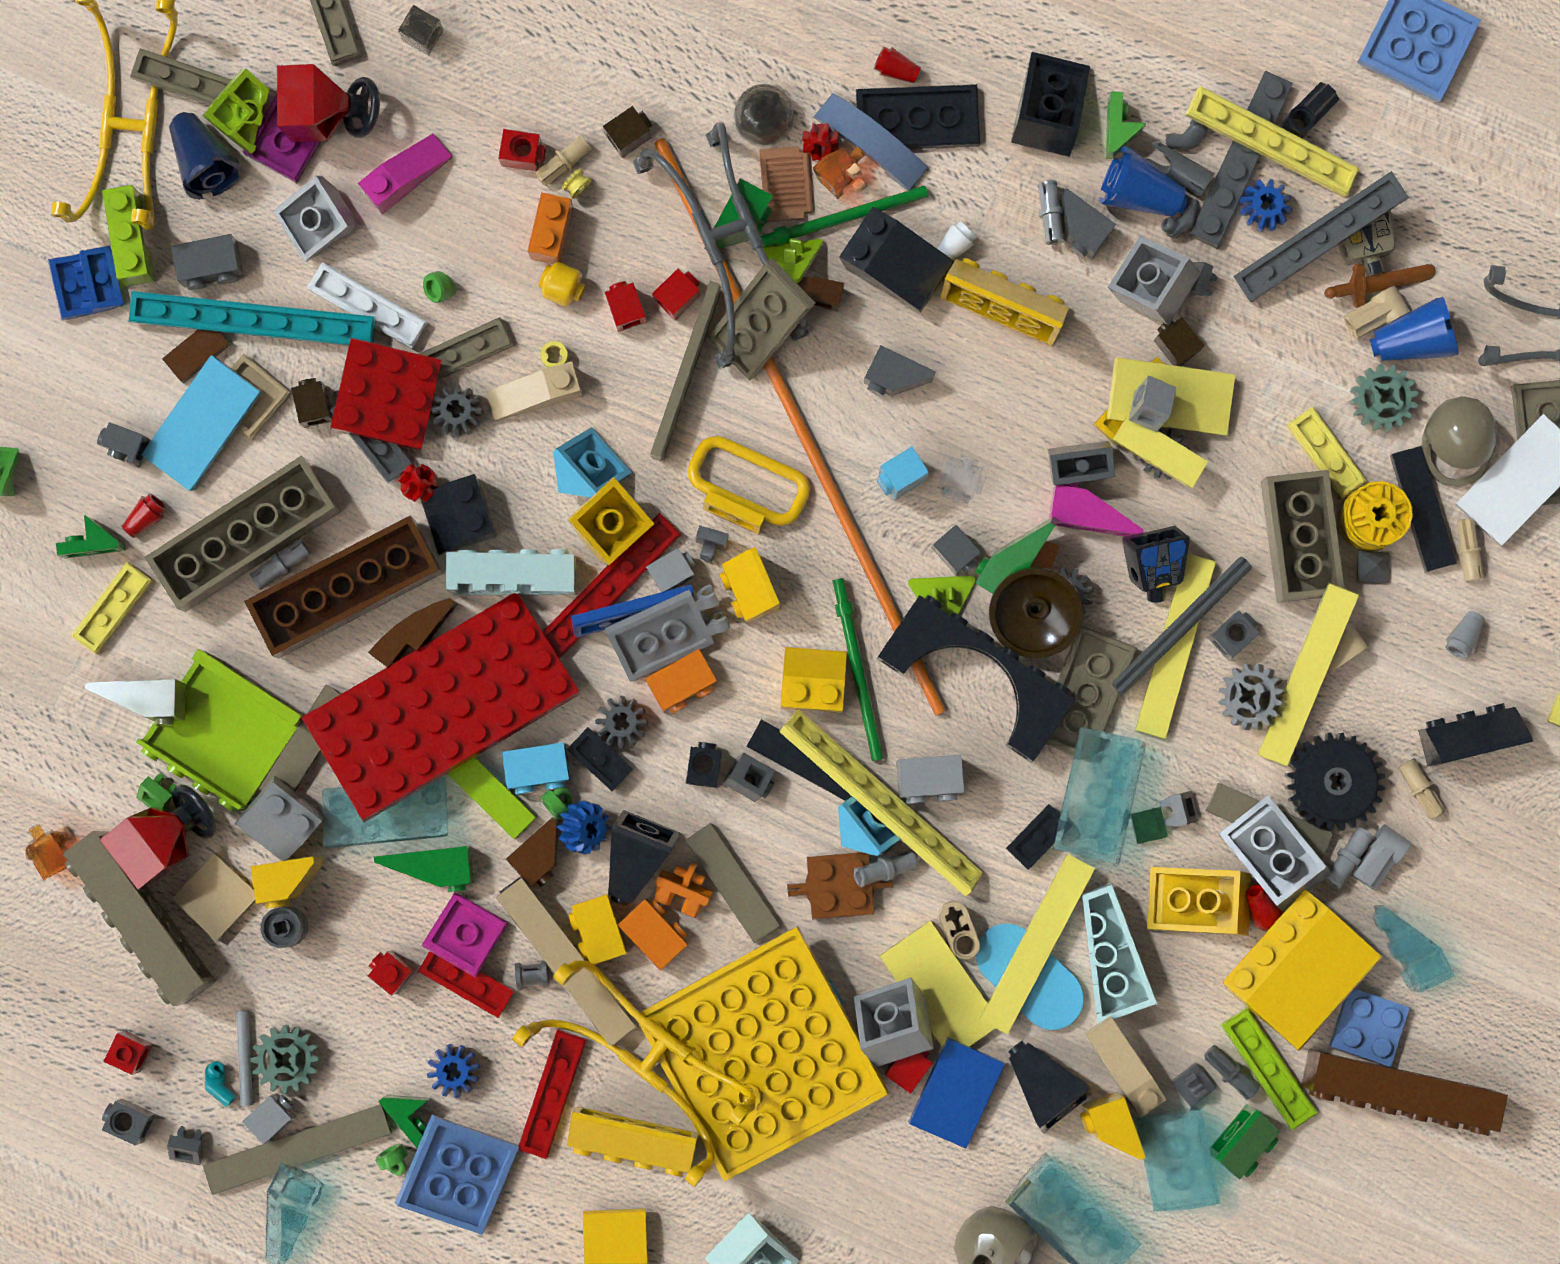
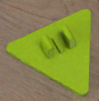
M790 239L788 244L770 246L763 249L769 260L773 258L796 283H799L822 248L823 240L802 241Z
M975 577L911 578L908 581V586L916 598L919 595L924 598L930 595L943 605L940 609L951 616L953 612L959 614L975 583Z

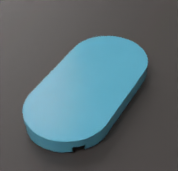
M1005 923L992 926L979 939L980 947L976 954L977 965L984 977L995 987L1026 931L1018 925ZM1050 953L1020 1011L1032 1023L1048 1030L1062 1029L1073 1023L1082 1010L1084 997L1081 985L1074 975Z

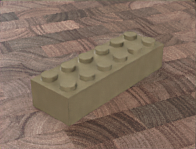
M301 455L144 558L176 608L187 612L270 558L274 553H278L341 511L308 460Z
M92 831L62 853L67 859L65 862L66 868L74 877L79 876L86 885L83 887V890L87 897L93 903L96 901L104 910L101 915L105 922L111 928L116 927L122 935L120 942L130 954L134 952L141 961L138 964L141 972L148 979L152 977L159 986L156 991L160 998L166 1004L171 1003L172 1006L188 1003L217 980L148 885L137 890L102 844L100 839L109 831Z

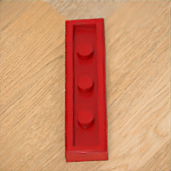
M557 1029L518 1145V1150L548 1159L587 1038Z

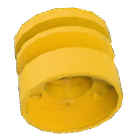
M1384 481L1369 482L1349 494L1341 503L1337 515L1338 529L1344 540L1356 549L1363 551L1381 550L1401 539L1410 528L1413 517L1411 502L1405 492L1395 484ZM1379 508L1381 510L1380 516L1383 518L1376 521V514L1372 511Z

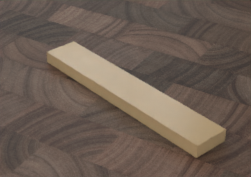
M522 878L496 897L554 974L564 963L569 964L574 960L585 961ZM582 968L580 972L572 976L564 985V988L609 1046L614 1045L635 1028V1025L606 987L590 971Z

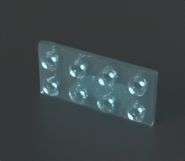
M444 777L439 778L365 823L362 821L343 787L323 789L324 847L336 848L448 836L446 779Z

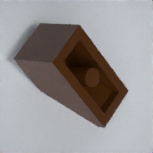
M554 817L548 820L506 858L509 864L530 887L536 884L542 887L554 876L551 870L556 867L558 828L556 826L559 825V822Z

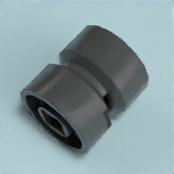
M294 907L274 908L267 912L260 924L263 939L270 946L276 948L295 946L302 942L308 932V921L305 914Z

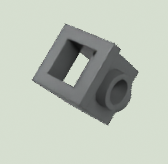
M109 422L107 428L101 430L97 439V445L108 449V456L121 461H125V458L128 457L126 462L139 468L143 459L141 454L149 444L150 439L140 433Z
M743 752L734 760L722 786L725 788L729 787L756 802L761 797L766 798L772 790L774 782L771 781L775 770ZM744 778H751L753 781V785L745 781Z

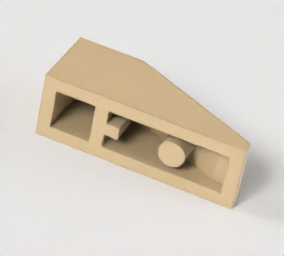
M572 361L542 369L486 391L494 421L583 397Z
M1111 1016L1084 1033L1122 1094L1140 1117H1143L1166 1101L1165 1096Z

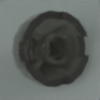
M765 83L753 85L743 91L736 102L734 109L736 130L744 140L752 145H776L784 140L792 130L794 120L792 102L786 93L775 85Z

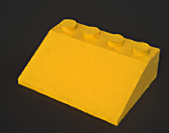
M964 258L963 261L955 260L945 278L940 296L941 299L1045 344L1053 345L1069 309L1068 306L1064 305V300L1054 295L1044 297L1035 293L1036 289L1026 283L1020 282L1017 285L1007 281L1008 277L1001 272L992 270L989 273L979 269L980 265L973 260Z
M1305 889L1222 983L1228 992L1297 1051H1300L1377 965L1382 956L1334 912Z

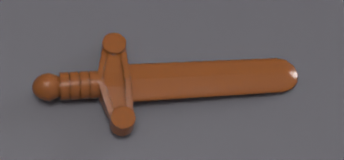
M1357 263L1353 266V274L1349 283L1328 287L1324 295L1329 299L1351 295L1354 307L1358 308L1366 304V294L1386 290L1394 285L1400 287L1430 280L1435 275L1436 270L1432 264H1425L1365 277L1366 268Z

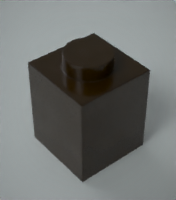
M633 106L603 125L604 134L621 158L652 138L649 129L652 127L650 120L643 111L638 113Z
M1183 317L1176 322L1172 320L1169 325L1162 324L1157 329L1160 334L1154 340L1174 366H1182L1204 347V344Z
M316 378L305 379L298 382L299 386L291 388L298 421L301 426L307 428L332 422L333 415L330 413L331 405L327 388L322 381H316Z

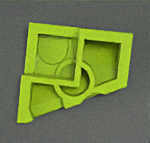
M247 68L241 69L202 116L243 150L252 154L256 148L254 144L258 127L261 126L262 110L267 101L269 88Z

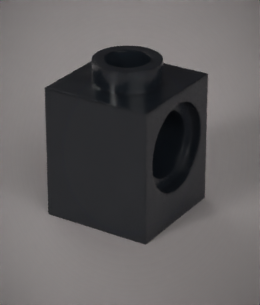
M698 742V747L691 746L686 784L710 788L718 787L722 751L716 750L717 744ZM701 756H709L713 760V768L708 773H700L696 769V761Z

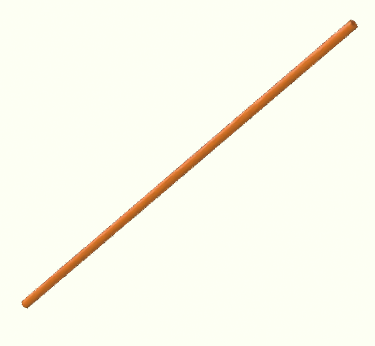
M666 139L657 140L654 145L658 153L674 167L688 186ZM672 179L682 199V202L700 236L698 228L692 217L693 211L688 201L686 200L684 194L682 193L678 185L675 183V181ZM724 259L723 265L729 280L734 304L741 295V292ZM771 357L764 365L766 373L895 632L902 619L773 357ZM920 658L911 668L935 716L945 712L946 709Z

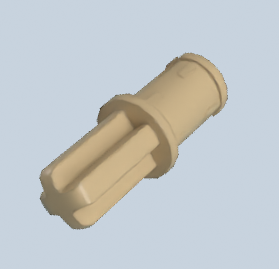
M579 135L577 139L560 152L556 150V155L535 172V175L544 186H547L567 169L571 171V166L588 152L592 151L587 141Z
M1471 518L1457 521L1461 550H1458L1457 554L1460 553L1464 581L1484 578L1480 550L1483 549L1478 547L1474 520Z
M1413 758L1398 767V770H1400L1412 790L1410 792L1411 796H1416L1428 818L1433 819L1441 815L1445 808L1431 787L1433 782H1428L1416 759Z

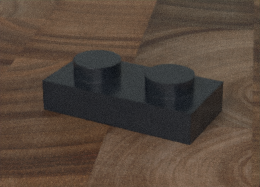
M589 727L567 748L611 792L634 770Z
M1048 804L1005 849L1029 870L1072 825Z

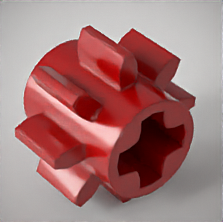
M812 123L810 132L803 131L802 141L804 143L802 152H808L813 161H829L831 152L838 153V131L832 132L828 123L817 125Z
M410 464L398 479V482L401 483L402 494L413 502H416L420 497L424 502H427L434 494L432 490L439 486L435 482L436 475L434 471L424 464L417 468Z

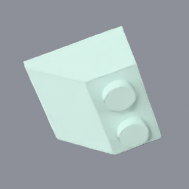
M750 1213L739 1221L705 1257L709 1264H797L799 1262L798 1258L764 1224Z

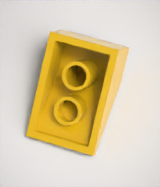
M1151 867L1147 929L1249 936L1250 909L1246 891L1251 887L1252 874L1232 870Z

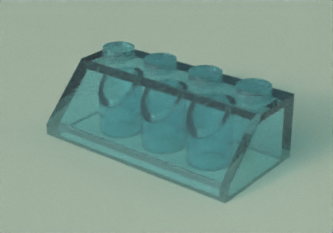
M1080 727L1053 849L1119 865L1145 753V742L1135 738Z
M1046 1152L1023 1175L1005 1201L1070 1264H1124L1141 1246L1136 1237Z

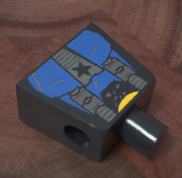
M1176 526L1122 537L1131 582L1141 591L1147 592L1148 601L1153 603L1163 602L1166 599V587L1179 585L1184 579L1190 537Z

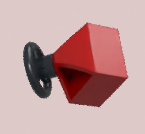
M314 64L277 65V126L291 142L328 141L342 119L347 132L355 138H363L372 131L380 111V94L377 85L372 79L360 77L345 92ZM362 87L360 95L356 94L357 91ZM369 94H370V96H371V109H370V114L368 113V102H367V101H368V98H369ZM353 117L361 119L362 128L357 129L354 126Z
M181 784L174 788L172 797L176 809L171 813L150 807L127 817L100 839L137 890L161 879L189 857L186 838L187 831L191 830L196 835L205 839L212 838L215 835L216 822L213 813L205 800L191 787ZM201 822L207 829L201 827L199 823Z

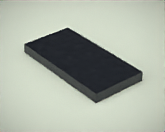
M977 84L856 89V108L880 124L908 149L980 146Z

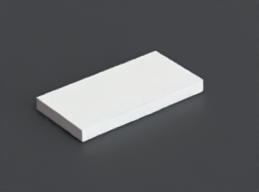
M1543 414L1455 504L1500 546L1560 487V429Z

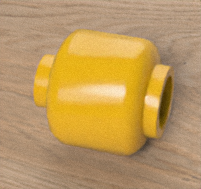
M555 262L552 266L547 265L545 267L538 287L542 289V296L545 299L567 307L571 305L573 300L580 301L586 285L581 283V271L562 262Z

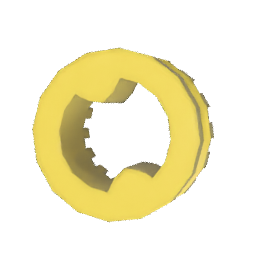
M582 169L574 171L570 175L572 178L568 177L564 184H562L561 188L564 191H570L569 196L572 199L581 195L592 181L590 177L583 176L584 172Z
M558 341L546 343L540 352V358L547 368L567 363L569 359L566 347ZM553 348L560 349L559 354L562 359L558 363L548 362L550 357L547 351Z

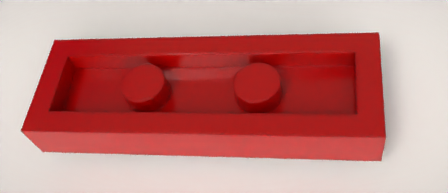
M430 951L417 971L497 1018H500L515 992L512 988L481 970L475 978Z

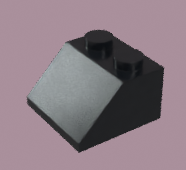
M475 474L437 487L432 490L434 494L427 502H424L420 497L439 556L446 554V552H452L497 537L479 478Z

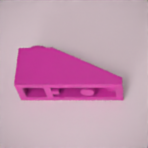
M432 133L379 165L359 181L358 185L383 215L453 157Z
M1079 483L1055 485L1053 488L1049 519L1052 517L1058 519L1056 526L1123 537L1143 533V529L1096 495L1087 489L1079 488Z

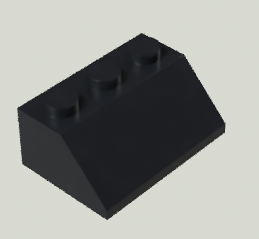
M1504 703L1486 707L1487 714L1476 716L1474 710L1456 714L1457 721L1445 723L1444 718L1427 721V728L1418 730L1427 766L1444 764L1533 742L1532 735L1516 707L1506 709Z

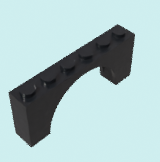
M919 595L878 655L877 660L903 676L920 658L941 649L964 648L987 656L1006 674L1015 695V724L1005 746L1030 763L1034 762L1075 701L1070 696L1072 691L1057 681L1053 685L1044 679L1046 674L1036 666L1030 664L1029 667H1026L1018 661L1020 656L1011 649L1004 647L1001 650L992 644L994 639L984 631L979 629L976 633L968 628L966 625L969 622L959 614L953 612L950 616L941 610L942 603L932 596L927 595L924 598Z

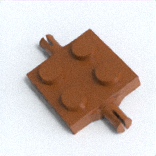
M864 852L806 857L808 869L806 883L787 884V890H794L788 891V897L807 895L811 904L812 920L874 915L873 895L875 889L893 888V882H886L884 880L868 884L864 887H860L856 883L854 869L869 865V854Z

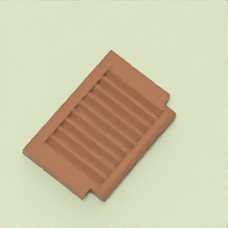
M799 146L759 149L762 190L773 195L768 204L773 210L766 222L804 219V213L813 212L808 152H799Z

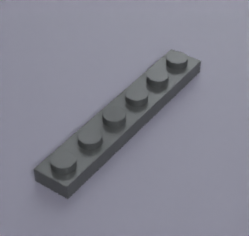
M1265 70L1247 110L1274 124L1293 83ZM1232 141L1191 229L1190 237L1214 248L1218 247L1260 156L1259 153Z
M1391 171L1233 277L1248 300L1253 302L1409 199V196Z

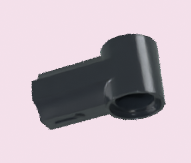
M1320 82L1289 112L1282 123V128L1303 139L1340 100L1336 91L1329 84ZM1298 118L1302 120L1305 128L1295 126L1292 119Z

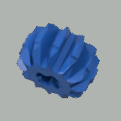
M1273 179L1268 181L1266 187L1261 180H1257L1255 188L1248 186L1245 189L1247 196H1242L1239 201L1240 204L1246 206L1240 211V215H1250L1246 224L1251 226L1254 221L1257 222L1258 232L1264 229L1265 224L1270 231L1276 229L1277 223L1284 225L1287 221L1285 215L1290 214L1292 208L1286 205L1292 199L1291 195L1282 196L1281 193L1284 191L1285 186L1280 185L1278 189H1275ZM1268 201L1271 204L1270 207L1266 210L1262 209L1261 205Z
M583 800L578 801L577 805H568V813L560 814L564 819L563 823L556 826L559 830L563 831L558 839L566 843L565 847L573 852L590 854L591 850H600V841H608L604 835L605 831L611 829L605 824L609 816L602 812L603 808L600 805L590 804L588 801Z
M448 1044L446 1046L447 1055L441 1049L435 1051L440 1061L435 1059L428 1061V1065L437 1069L436 1071L428 1072L427 1077L438 1078V1081L432 1085L434 1090L444 1085L442 1096H448L451 1088H453V1094L458 1098L461 1096V1087L468 1093L473 1090L467 1080L478 1082L480 1079L478 1075L471 1073V1071L480 1069L481 1065L480 1063L470 1065L469 1061L476 1054L471 1052L466 1057L463 1056L466 1049L465 1045H460L455 1054L453 1044ZM456 1063L458 1064L457 1070L461 1072V1076L456 1075L453 1079L450 1077L451 1072L447 1070V1065L450 1067Z

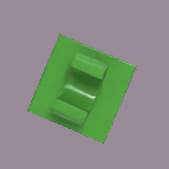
M162 773L158 774L154 780L148 776L140 784L136 798L149 808L154 807L166 811L169 807L173 790L177 785L172 784L170 788L164 789L159 785L164 779Z

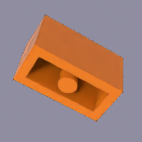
M541 192L527 250L530 259L550 264L562 261L574 209L570 198Z
M700 649L645 678L662 711L665 713L669 710L671 714L687 707L686 700L697 695L698 699H701L715 691L713 685L718 683Z
M644 899L618 926L661 971L688 945L685 940L688 934L677 922L671 925L663 917L667 912L655 899L651 903Z

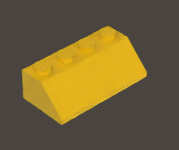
M577 1106L572 1111L567 1146L573 1147V1153L591 1156L592 1152L604 1154V1160L622 1163V1159L635 1161V1167L652 1170L653 1165L665 1168L664 1173L683 1177L684 1172L689 1173L691 1170L699 1134L693 1131Z

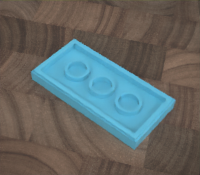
M211 355L141 455L187 490L193 491L260 397L262 391L218 358Z

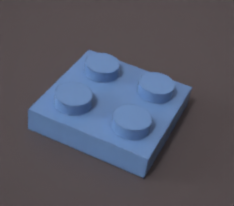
M1354 989L1342 1004L1329 1046L1391 1067L1410 1007Z

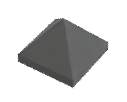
M1358 551L1357 582L1388 583L1389 552Z

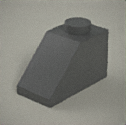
M1066 188L1060 199L1064 212L1063 222L1066 241L1071 245L1069 248L1081 258L1087 256L1089 259H1092L1112 233L1116 224Z
M880 345L864 378V384L868 385L867 390L878 396L883 397L884 394L893 396L931 383L936 371Z

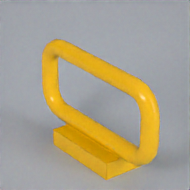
M711 436L701 441L692 456L687 470L688 479L692 486L700 492L707 494L703 502L704 511L755 534H759L764 520L779 526L793 523L802 513L809 498L810 485L803 473L721 436ZM720 448L795 482L798 486V492L789 511L783 514L777 513L701 478L700 468L709 450Z

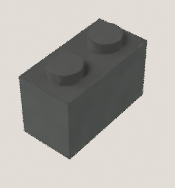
M232 234L171 246L177 281L184 288L188 287V290L202 289L206 287V283L218 281L219 284H228L235 282L236 277L244 276L238 242Z
M1109 441L1048 449L1053 485L1116 477L1113 451Z

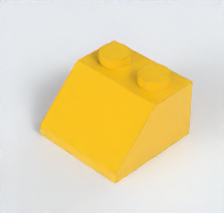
M614 477L568 518L580 539L600 562L607 565L616 560L654 524Z
M756 546L722 564L724 572L720 573L719 576L725 590L732 589L736 598L731 604L737 619L744 617L747 624L780 610L779 600Z
M785 647L780 708L842 713L847 651Z
M313 856L251 866L256 904L265 903L266 909L290 906L289 899L299 898L324 864V857Z
M1115 1092L1082 1104L1084 1112L1079 1115L1084 1129L1088 1131L1089 1135L1093 1134L1098 1140L1139 1160L1146 1158L1124 1096Z

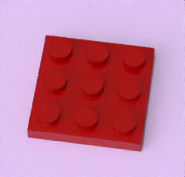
M351 338L330 429L421 450L442 360Z

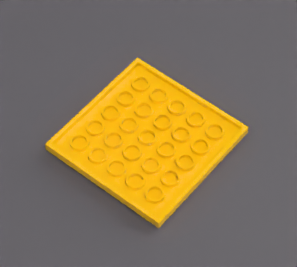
M799 926L640 1012L643 1016L652 1019V1021L691 1050L693 1056L743 1084L756 1096L755 1109L746 1116L739 1126H736L728 1119V1116L739 1103L741 1104L748 1099L745 1095L706 1074L687 1060L683 1061L668 1048L659 1059L675 1092L693 1110L707 1130L714 1147V1164L724 1182L889 1094L876 1067L862 1052L859 1036ZM641 1027L648 1042L653 1047L657 1039Z

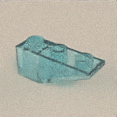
M1378 904L1373 906L1376 912L1373 915L1375 924L1381 932L1385 931L1390 941L1387 943V948L1394 960L1399 959L1404 969L1400 973L1409 989L1413 988L1416 992H1423L1455 976L1441 947L1386 906Z
M284 1163L280 1164L267 1190L265 1258L271 1264H285L290 1259L293 1246L299 1234L305 1229L307 1218L314 1204L319 1201L324 1186L312 1173Z

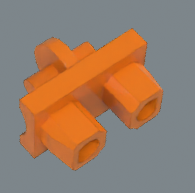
M691 862L688 869L677 865L673 874L662 869L654 884L657 885L654 899L658 903L670 906L675 894L685 897L686 900L681 912L696 918L703 906H707L713 891L702 887L705 877L694 873L697 864Z

